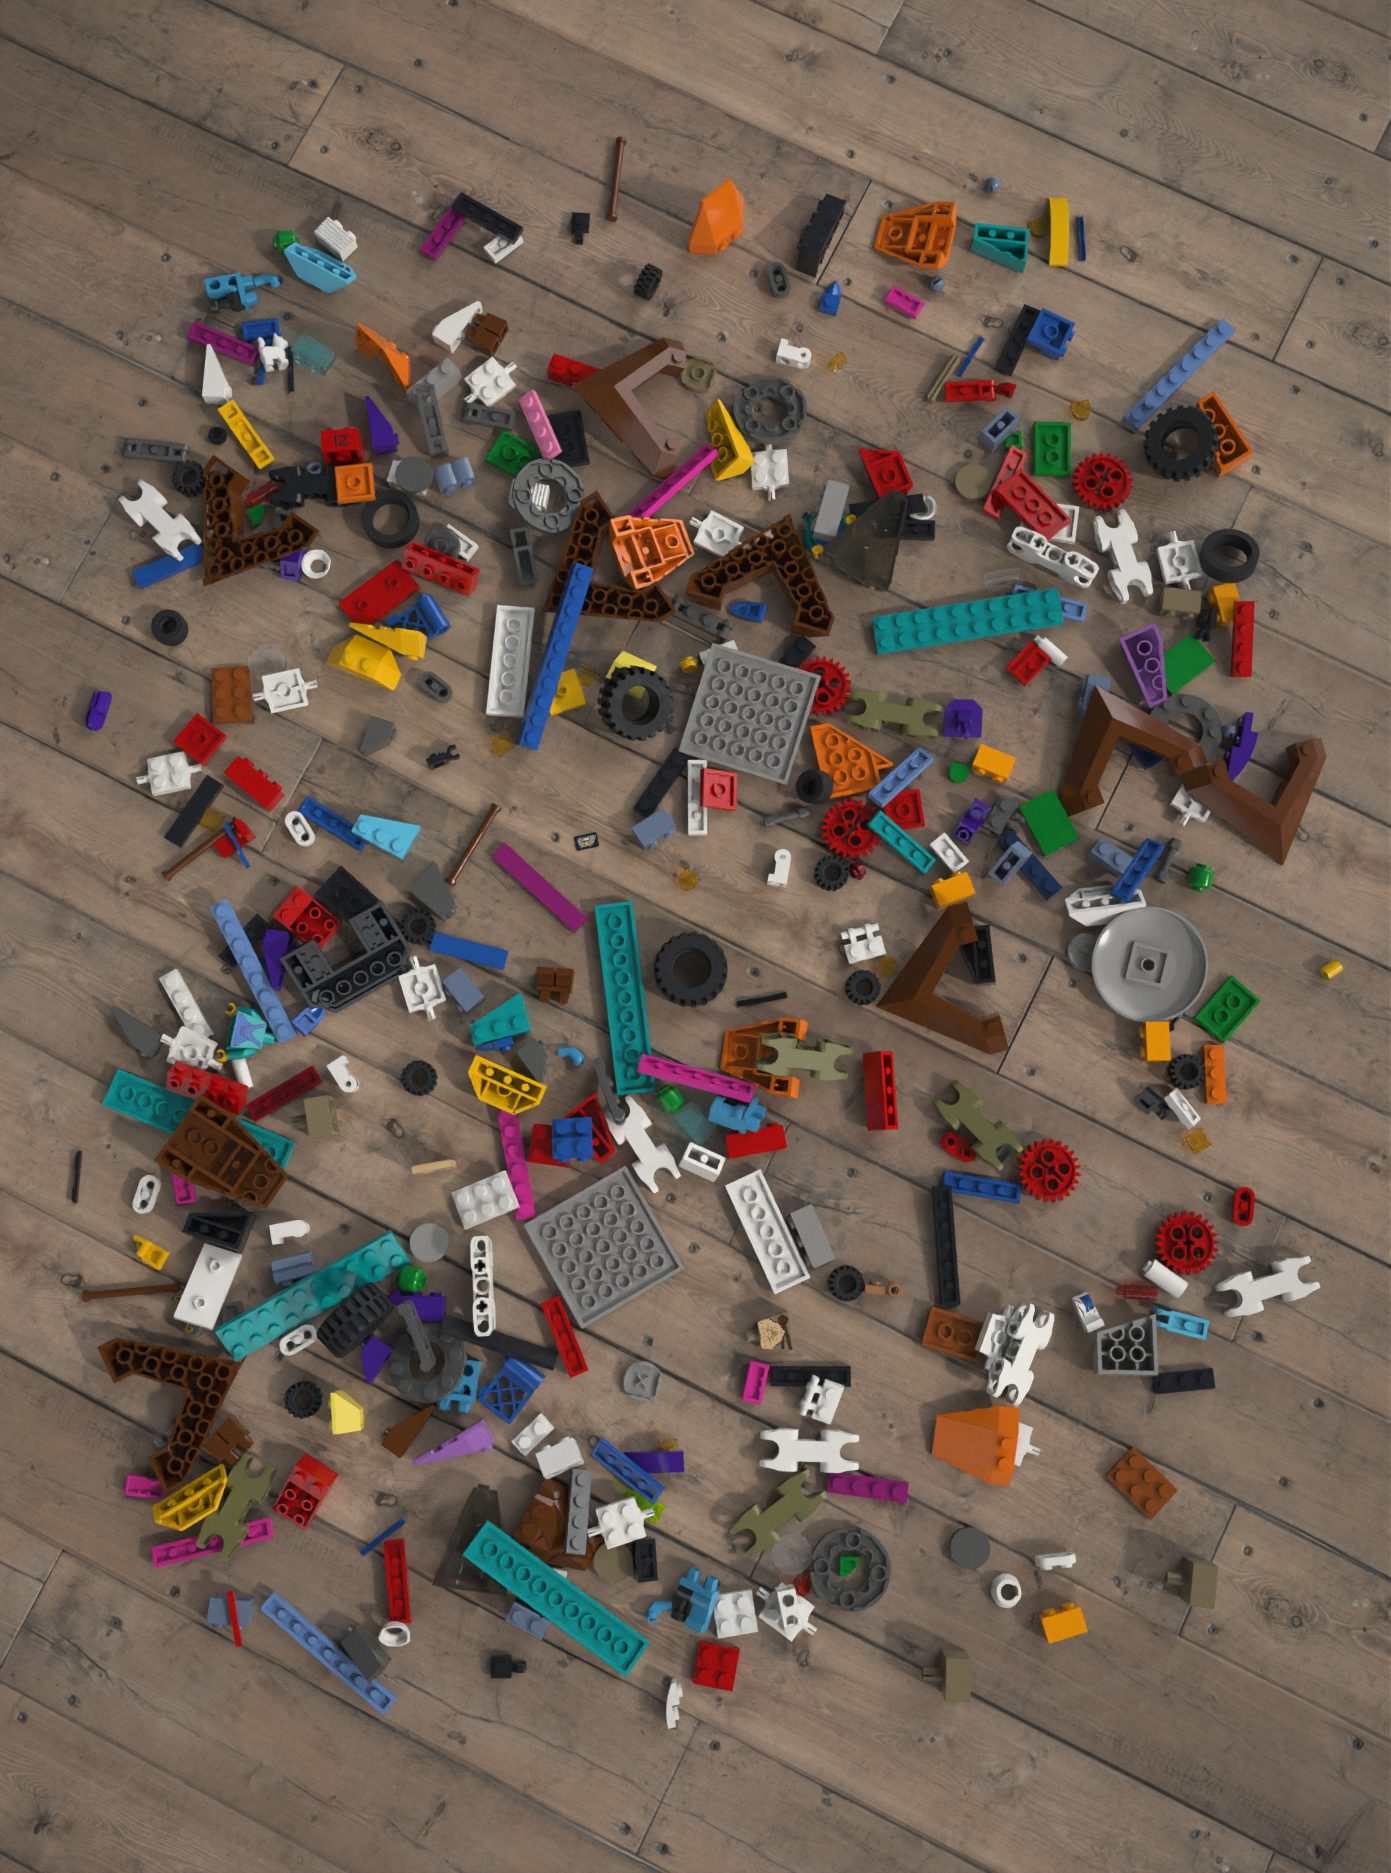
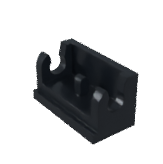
M646 1536L645 1538L632 1541L634 1579L638 1583L658 1581L655 1538Z

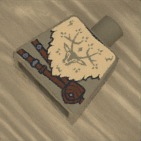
M788 1311L757 1320L758 1329L746 1330L748 1342L760 1341V1348L762 1350H793Z

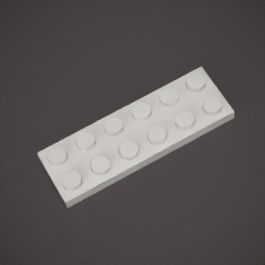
M497 605L486 709L487 715L523 718L535 608Z
M761 1169L725 1185L774 1294L811 1278Z

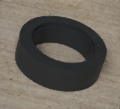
M383 490L375 494L376 500L366 501L362 510V524L368 537L376 545L395 549L405 546L413 540L418 532L420 520L415 504L406 494L397 490ZM387 504L400 505L408 512L406 526L403 530L393 535L382 534L373 525L375 513L379 508Z
M1221 529L1206 537L1200 552L1199 562L1204 573L1210 578L1223 583H1238L1246 580L1253 574L1260 550L1257 542L1247 533L1236 529ZM1219 546H1232L1241 550L1246 555L1247 561L1239 566H1226L1217 562L1211 552Z

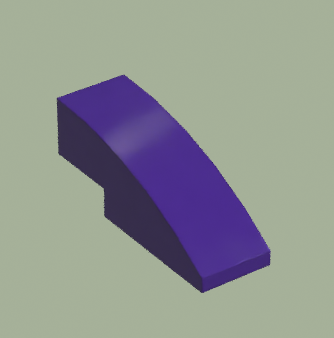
M683 1449L624 1452L625 1456L647 1473L684 1472Z

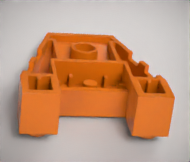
M780 1017L776 1020L759 1022V1024L725 1030L720 1069L755 1084L756 1087L778 1097L798 1099L800 1079L790 1076L773 1075L769 1072L761 1071L755 1068L754 1061L755 1059H766L774 1051V1047L761 1044V1041H759L761 1034L787 1033L797 1036V1041H805L808 1022L798 1018Z

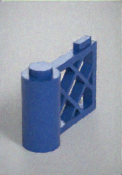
M427 593L420 595L417 598L416 604L400 615L394 614L386 619L388 623L385 624L387 628L391 629L396 623H402V629H406L407 625L416 626L415 631H419V627L426 628L429 632L427 641L435 636L444 634L451 628L449 621L432 594L427 595ZM416 611L418 614L417 623L408 622L409 615Z
M506 1356L502 1361L504 1364L503 1368L489 1386L484 1385L478 1395L481 1396L479 1398L481 1403L510 1425L546 1376L531 1364ZM502 1375H505L510 1380V1387L500 1388L499 1379ZM514 1389H522L528 1394L524 1399L516 1400ZM511 1390L512 1401L502 1402L501 1391ZM490 1392H497L498 1403H491L485 1397ZM513 1404L514 1413L511 1417L503 1413L502 1405Z

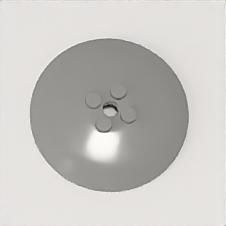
M1159 907L1135 908L1115 917L1099 934L1091 957L1092 977L1099 995L1115 1012L1138 1022L1167 1021L1187 1011L1201 995L1209 970L1207 949L1196 928L1181 915ZM1146 959L1153 963V967L1149 971L1143 968V962Z

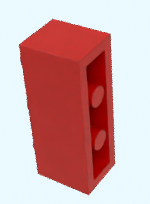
M237 756L223 773L271 812L285 796L281 792L283 788L275 781L269 782L267 780L269 776L261 769L257 772L253 768L254 764L245 757L243 760Z
M778 1122L766 1124L767 1128L758 1129L757 1133L751 1130L746 1131L745 1134L739 1133V1130L728 1131L729 1135H725L729 1159L787 1149L783 1125H778Z

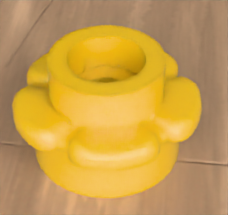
M685 657L680 662L684 673H693L697 670L698 661L693 657Z

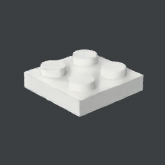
M751 1589L721 1593L717 1596L714 1615L718 1638L758 1632Z

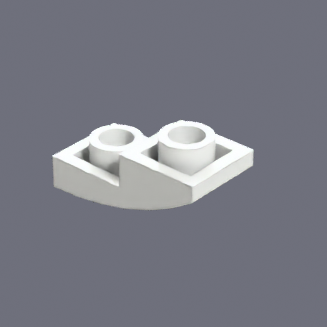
M676 1678L671 1680L667 1695L666 1716L668 1729L676 1727L679 1713L677 1706H673L680 1704V1697H683L681 1684H677Z

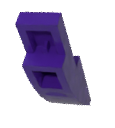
M1245 712L1238 718L1237 728H1239L1238 735L1235 736L1234 746L1224 753L1223 761H1225L1229 778L1232 781L1246 766L1257 741L1258 732L1251 731L1254 715L1251 712Z

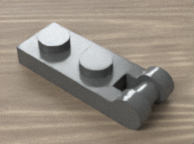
M466 403V413L462 418L464 424H475L512 431L516 416L515 411Z

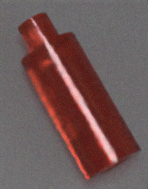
M271 480L246 495L247 499L242 501L246 508L251 505L254 507L267 500L269 494L279 493Z
M1124 1284L1123 1287L1116 1288V1295H1123L1124 1299L1157 1301L1158 1290L1157 1287Z

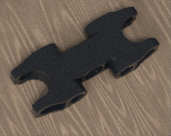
M287 466L269 471V477L272 481L285 483V488L281 492L268 495L270 504L287 508H302L305 506V499H325V505L328 507H347L361 503L338 504L335 466L326 467L325 475H305V469L297 466Z

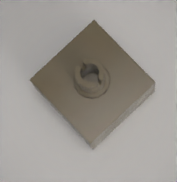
M324 1095L304 1099L306 1115L290 1117V1122L293 1123L290 1124L291 1129L308 1126L309 1138L320 1140L340 1136L334 1097Z
M1183 1556L1182 1573L1166 1571L1164 1577L1165 1584L1180 1586L1179 1598L1189 1606L1214 1609L1218 1566L1207 1559Z
M941 1649V1668L923 1667L922 1680L941 1681L940 1692L946 1702L971 1703V1658L966 1650Z

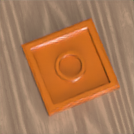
M372 463L335 466L338 504L376 500Z

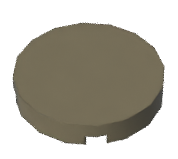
M696 356L685 362V369L680 374L681 381L689 391L703 393L714 386L717 371L711 360Z
M969 464L958 471L954 486L956 492L964 499L977 501L988 494L992 479L990 473L983 466Z
M606 1542L598 1548L593 1560L597 1575L610 1583L626 1579L631 1573L634 1564L633 1554L626 1544L607 1549Z

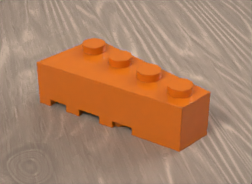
M1213 391L1197 401L1195 410L1200 409L1204 411L1216 428L1219 448L1218 452L1215 453L1216 458L1213 465L1217 477L1220 478L1248 461L1254 451Z

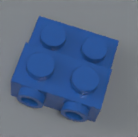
M1042 308L1026 342L1042 349V354L1057 361L1059 356H1064L1068 348L1065 344L1067 341L1071 342L1075 331L1072 330L1075 323Z
M592 1118L552 1119L553 1159H557V1163L569 1162L570 1158H577V1162L589 1161V1157H593Z

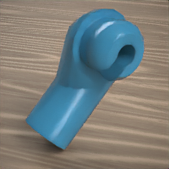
M265 273L253 278L256 287L266 283H270L272 288L280 286L277 275Z
M558 1048L559 1057H570L574 1061L573 1064L577 1067L584 1064V1055L577 1048Z
M672 1600L653 1601L646 1609V1620L653 1623L661 1611H672Z

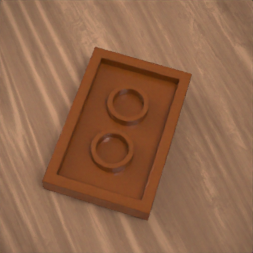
M250 667L211 668L213 723L217 725L253 722Z
M931 1306L920 1345L979 1363L981 1352L975 1350L984 1323Z
M1133 1446L1128 1449L1105 1475L1150 1520L1178 1491Z

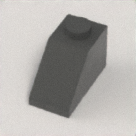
M372 716L359 750L361 754L369 756L389 746L397 736L398 730L395 724Z
M534 1038L516 1051V1053L538 1083L542 1084L544 1082L548 1056L545 1052L547 1047L541 1040L537 1042Z

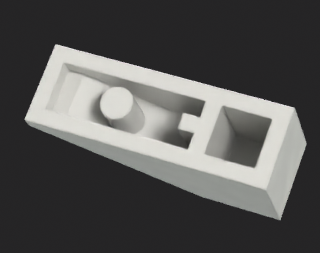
M477 301L443 319L439 325H436L432 331L434 343L453 354L464 339L467 329L472 328L474 325L473 320L476 314H482L481 302Z
M207 344L202 397L206 404L225 405L229 402V398L232 397V388L227 382L211 344Z

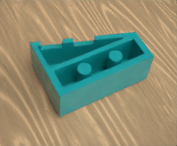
M975 223L971 251L1023 273L1027 262L1030 229Z
M521 992L469 1026L474 1046L479 1047L509 1036L516 1037L532 1032Z

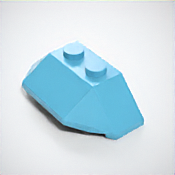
M295 242L284 249V253L296 275L324 292L331 293L347 286L356 279L357 275L350 266L318 249L300 246V244Z

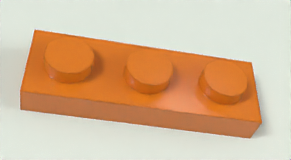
M1203 1045L1202 1055L1205 1066L1203 1070H1206V1074H1204L1205 1104H1225L1227 1102L1224 1046Z

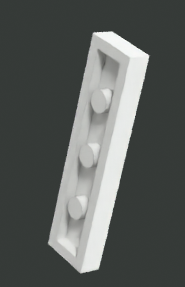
M688 760V836H707V808L700 807V770L707 768V760Z
M174 969L159 978L184 1025L207 1038L214 1036L178 969Z

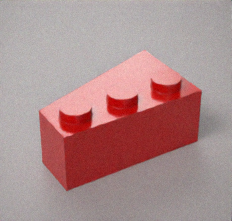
M594 1093L564 1116V1118H592L593 1156L599 1164H602L613 1156L616 1150L597 1095Z

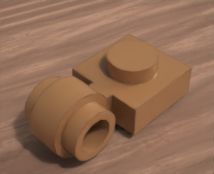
M869 1281V1284H864L863 1292L898 1298L902 1294V1287L896 1282H891L886 1287H883L881 1282ZM895 1286L897 1288V1292L895 1294H892L891 1288Z

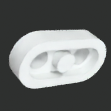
M297 811L288 813L285 818V824L295 841L302 847L311 846L315 841V834L304 816ZM298 819L299 823L297 825H293V821ZM308 835V840L304 841L303 836Z
M146 1175L140 1180L132 1203L133 1209L137 1213L146 1214L153 1209L161 1187L158 1177ZM152 1181L154 1186L150 1189L148 1184ZM144 1200L147 1201V1206L145 1208L142 1206V1202Z
M310 1324L303 1325L283 1337L279 1344L281 1352L288 1356L294 1355L317 1340L316 1327ZM306 1331L311 1332L310 1338L305 1336ZM290 1341L294 1343L292 1349L288 1347Z
M1073 1552L1035 1556V1564L1037 1567H1040V1570L1053 1569L1052 1566L1058 1565L1061 1568H1070L1076 1562L1075 1553Z

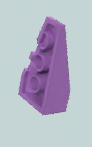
M1154 622L1118 638L1123 653L1149 708L1167 700L1163 640Z
M482 1419L412 1461V1464L417 1465L470 1454L480 1449L483 1453L493 1447L492 1442L496 1439L485 1419Z

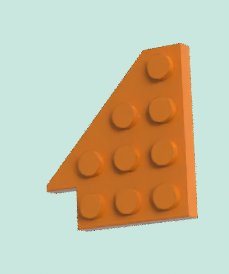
M830 723L810 727L819 770L829 774L833 782V792L828 800L871 791L881 782L878 771L893 768L894 766L892 762Z

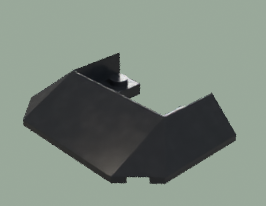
M382 900L364 905V910L348 918L365 948L341 962L331 966L314 938L300 946L296 943L280 957L281 962L310 1007L317 1009L325 1008L330 1012L338 1013L398 979L399 975L405 973L411 948Z

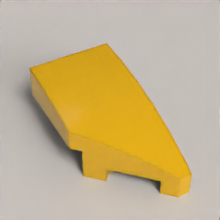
M134 1234L133 1239L136 1241L138 1249L136 1252L137 1257H141V1260L161 1270L170 1252Z

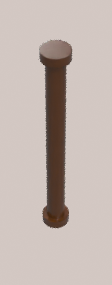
M624 137L616 138L617 149L610 207L606 217L611 222L617 221L616 209L623 151L627 141Z
M491 804L489 813L449 878L445 879L449 884L456 885L455 881L496 814L502 810L498 805Z
M235 816L229 823V826L232 830L237 827L234 824V822L238 820ZM225 827L168 871L164 870L162 875L166 880H172V876L213 846L216 841L227 835Z
M177 1281L166 1285L91 1292L83 1290L82 1298L84 1302H89L91 1299L174 1292L176 1294L180 1291V1283Z

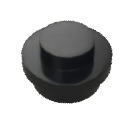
M213 427L209 431L208 438L212 444L221 445L227 440V433L221 427Z

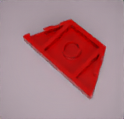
M865 448L858 450L878 500L905 496L914 486L900 451L865 450Z

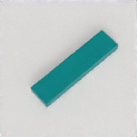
M878 810L867 823L870 829L920 873L925 874L936 861L932 855L881 810Z

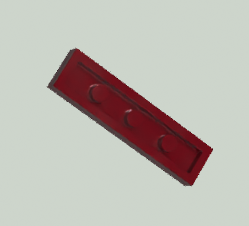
M312 1065L246 1104L245 1107L253 1121L258 1122L322 1084L323 1080Z

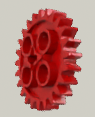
M1100 452L1097 457L1093 453L1091 458L1086 456L1085 460H1081L1079 466H1076L1074 470L1076 473L1072 476L1075 479L1072 485L1076 486L1073 492H1079L1076 499L1082 498V505L1087 502L1088 509L1094 506V511H1097L1098 507H1101L1102 512H1104L1106 507H1108L1112 511L1113 505L1118 508L1120 503H1124L1130 495L1129 491L1133 487L1130 484L1133 479L1128 477H1130L1132 472H1126L1128 465L1122 466L1123 459L1116 461L1117 455L1110 458V453L1108 452L1107 456L1104 457L1103 453ZM1094 468H1099L1102 472H1097ZM1110 469V472L1104 484L1102 485L1098 495H1094V492L1096 491L1106 470ZM1111 476L1117 477L1118 481L1113 480ZM1086 483L1092 484L1093 488L1088 487ZM1103 492H1108L1110 496H1105Z
M816 656L814 662L811 658H808V664L802 662V668L797 667V669L813 674L817 670L824 673L818 684L819 686L824 684V688L818 689L817 687L809 715L814 711L816 712V717L819 716L820 712L826 717L827 711L831 715L834 714V708L840 711V705H846L844 699H849L850 696L847 693L851 692V688L847 687L851 685V680H846L849 677V673L843 674L845 667L839 668V661L833 664V658L829 662L826 661V656L823 657L822 661ZM835 681L839 686L832 688L829 683ZM825 696L828 701L821 703L818 697Z
M852 798L851 803L844 799L843 805L837 802V808L830 807L832 813H825L828 819L822 820V823L826 824L821 826V830L826 831L822 834V838H827L824 843L825 845L831 844L829 851L836 850L835 856L842 853V859L849 855V859L852 860L853 855H856L859 860L861 853L865 857L868 855L867 850L873 853L874 848L872 845L878 847L879 843L876 840H881V837L872 829L863 830L860 827L861 823H868L875 815L873 814L875 808L873 807L869 810L868 802L863 806L861 799L858 804L855 803L854 798ZM851 813L854 819L846 820L844 814ZM861 815L862 817L857 823L855 831H852L846 843H843L842 841L848 834L849 828L853 826L857 817ZM840 828L843 830L844 834L842 836L835 835L834 830ZM856 838L860 841V845L853 846L850 840Z
M1042 1139L1041 1144L1039 1141H1034V1146H1027L1029 1152L1026 1150L1022 1151L1025 1158H1018L1022 1165H1017V1168L1022 1169V1172L1018 1173L1017 1176L1023 1177L1019 1184L1025 1183L1026 1186L1023 1190L1027 1191L1030 1189L1029 1196L1031 1197L1036 1194L1037 1201L1042 1197L1045 1203L1048 1202L1049 1198L1051 1203L1056 1202V1197L1059 1201H1062L1063 1195L1066 1197L1070 1196L1068 1190H1076L1072 1184H1079L1075 1176H1081L1080 1173L1076 1172V1169H1079L1081 1166L1074 1163L1078 1158L1071 1157L1074 1151L1067 1152L1068 1145L1061 1147L1062 1141H1057L1056 1144L1054 1139H1050L1049 1142L1046 1139ZM1045 1151L1050 1155L1048 1162L1043 1159ZM1035 1159H1037L1041 1165H1038L1035 1162ZM1060 1164H1063L1066 1168L1064 1174L1059 1172ZM1034 1167L1039 1171V1175L1036 1178L1032 1175ZM1044 1167H1050L1049 1171L1052 1174H1047L1048 1170ZM1050 1179L1054 1182L1052 1190L1047 1186V1182Z
M1182 1211L1180 1216L1178 1212H1174V1218L1171 1215H1167L1168 1222L1161 1220L1160 1222L1163 1227H1156L1160 1234L1154 1235L1158 1242L1153 1243V1245L1159 1246L1155 1253H1161L1158 1260H1166L1164 1266L1168 1267L1171 1265L1170 1270L1172 1272L1178 1269L1179 1275H1182L1184 1270L1186 1275H1191V1271L1194 1274H1199L1198 1268L1201 1271H1206L1204 1264L1211 1266L1212 1263L1209 1259H1216L1212 1253L1219 1251V1249L1214 1247V1244H1218L1219 1241L1214 1240L1213 1237L1218 1234L1211 1233L1214 1226H1207L1208 1219L1201 1221V1214L1195 1217L1193 1211L1189 1212L1188 1215L1186 1211ZM1194 1227L1199 1231L1197 1238H1194L1191 1233ZM1174 1228L1179 1230V1237L1177 1239L1172 1236ZM1183 1241H1189V1245H1183ZM1196 1247L1200 1250L1198 1258L1193 1255V1250ZM1175 1248H1178L1181 1252V1256L1178 1259L1173 1255Z

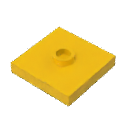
M575 668L561 673L549 711L551 716L587 705Z

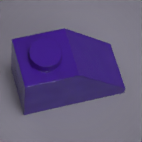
M376 1335L371 1336V1338L367 1337L361 1346L364 1348L361 1352L365 1378L369 1384L375 1380L393 1350L392 1345Z

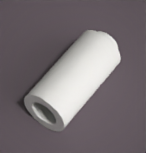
M1148 1260L1142 1268L1144 1270L1143 1275L1176 1299L1187 1288L1188 1282L1157 1260Z

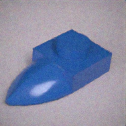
M837 281L831 283L823 292L819 312L833 316L837 315L841 300V290Z
M741 601L730 605L728 608L736 616L742 617L744 621L762 623L767 606L765 603Z
M309 1006L291 1022V1025L305 1037L319 1024L326 1009H317Z
M509 1036L481 1045L475 1049L478 1051L500 1050L502 1053L512 1050L511 1046H514L515 1042L514 1038Z

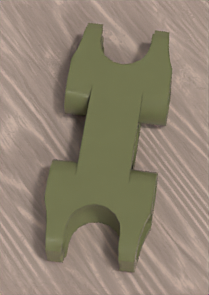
M872 690L850 692L849 700L861 703L865 708V712L858 716H846L845 724L862 731L874 733L881 731V725L902 728L901 736L914 740L937 739L938 731L925 726L923 717L926 715H940L942 706L919 698H907L906 705L885 702L886 694Z
M779 1032L761 1034L759 1037L761 1044L774 1047V1051L766 1059H755L754 1066L756 1069L778 1076H789L791 1068L811 1070L810 1077L824 1081L843 1080L848 1077L845 1069L834 1067V1061L840 1055L853 1054L854 1048L849 1044L831 1038H818L816 1046L797 1044V1036Z
M955 1079L951 1086L959 1095V1101L954 1105H946L939 1098L935 1097L932 1103L942 1119L954 1131L962 1125L976 1139V1142L971 1146L972 1150L983 1162L1000 1172L1004 1169V1166L996 1157L995 1152L997 1148L1008 1146L1018 1155L1023 1151V1148L1013 1132L1002 1121L999 1120L993 1126L978 1111L984 1105L981 1099L971 1089Z
M247 1452L232 1468L227 1477L225 1487L232 1491L221 1511L216 1510L206 1517L196 1544L197 1547L205 1549L214 1536L220 1535L224 1540V1546L220 1553V1559L223 1561H228L243 1543L249 1526L242 1522L253 1502L259 1505L264 1502L272 1487L277 1467L269 1464L261 1476L253 1478L250 1474V1466L254 1455Z
M807 1467L788 1476L775 1487V1490L780 1495L776 1500L763 1510L757 1502L742 1512L729 1528L732 1535L747 1528L755 1533V1541L745 1551L749 1558L768 1549L781 1538V1534L776 1528L794 1515L799 1522L803 1521L815 1512L817 1507L828 1496L824 1490L819 1491L813 1496H806L801 1492L802 1482L811 1474Z

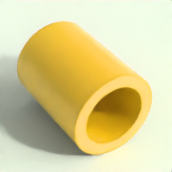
M1333 959L1322 967L1320 972L1325 979L1329 980L1342 971L1343 967L1338 960Z

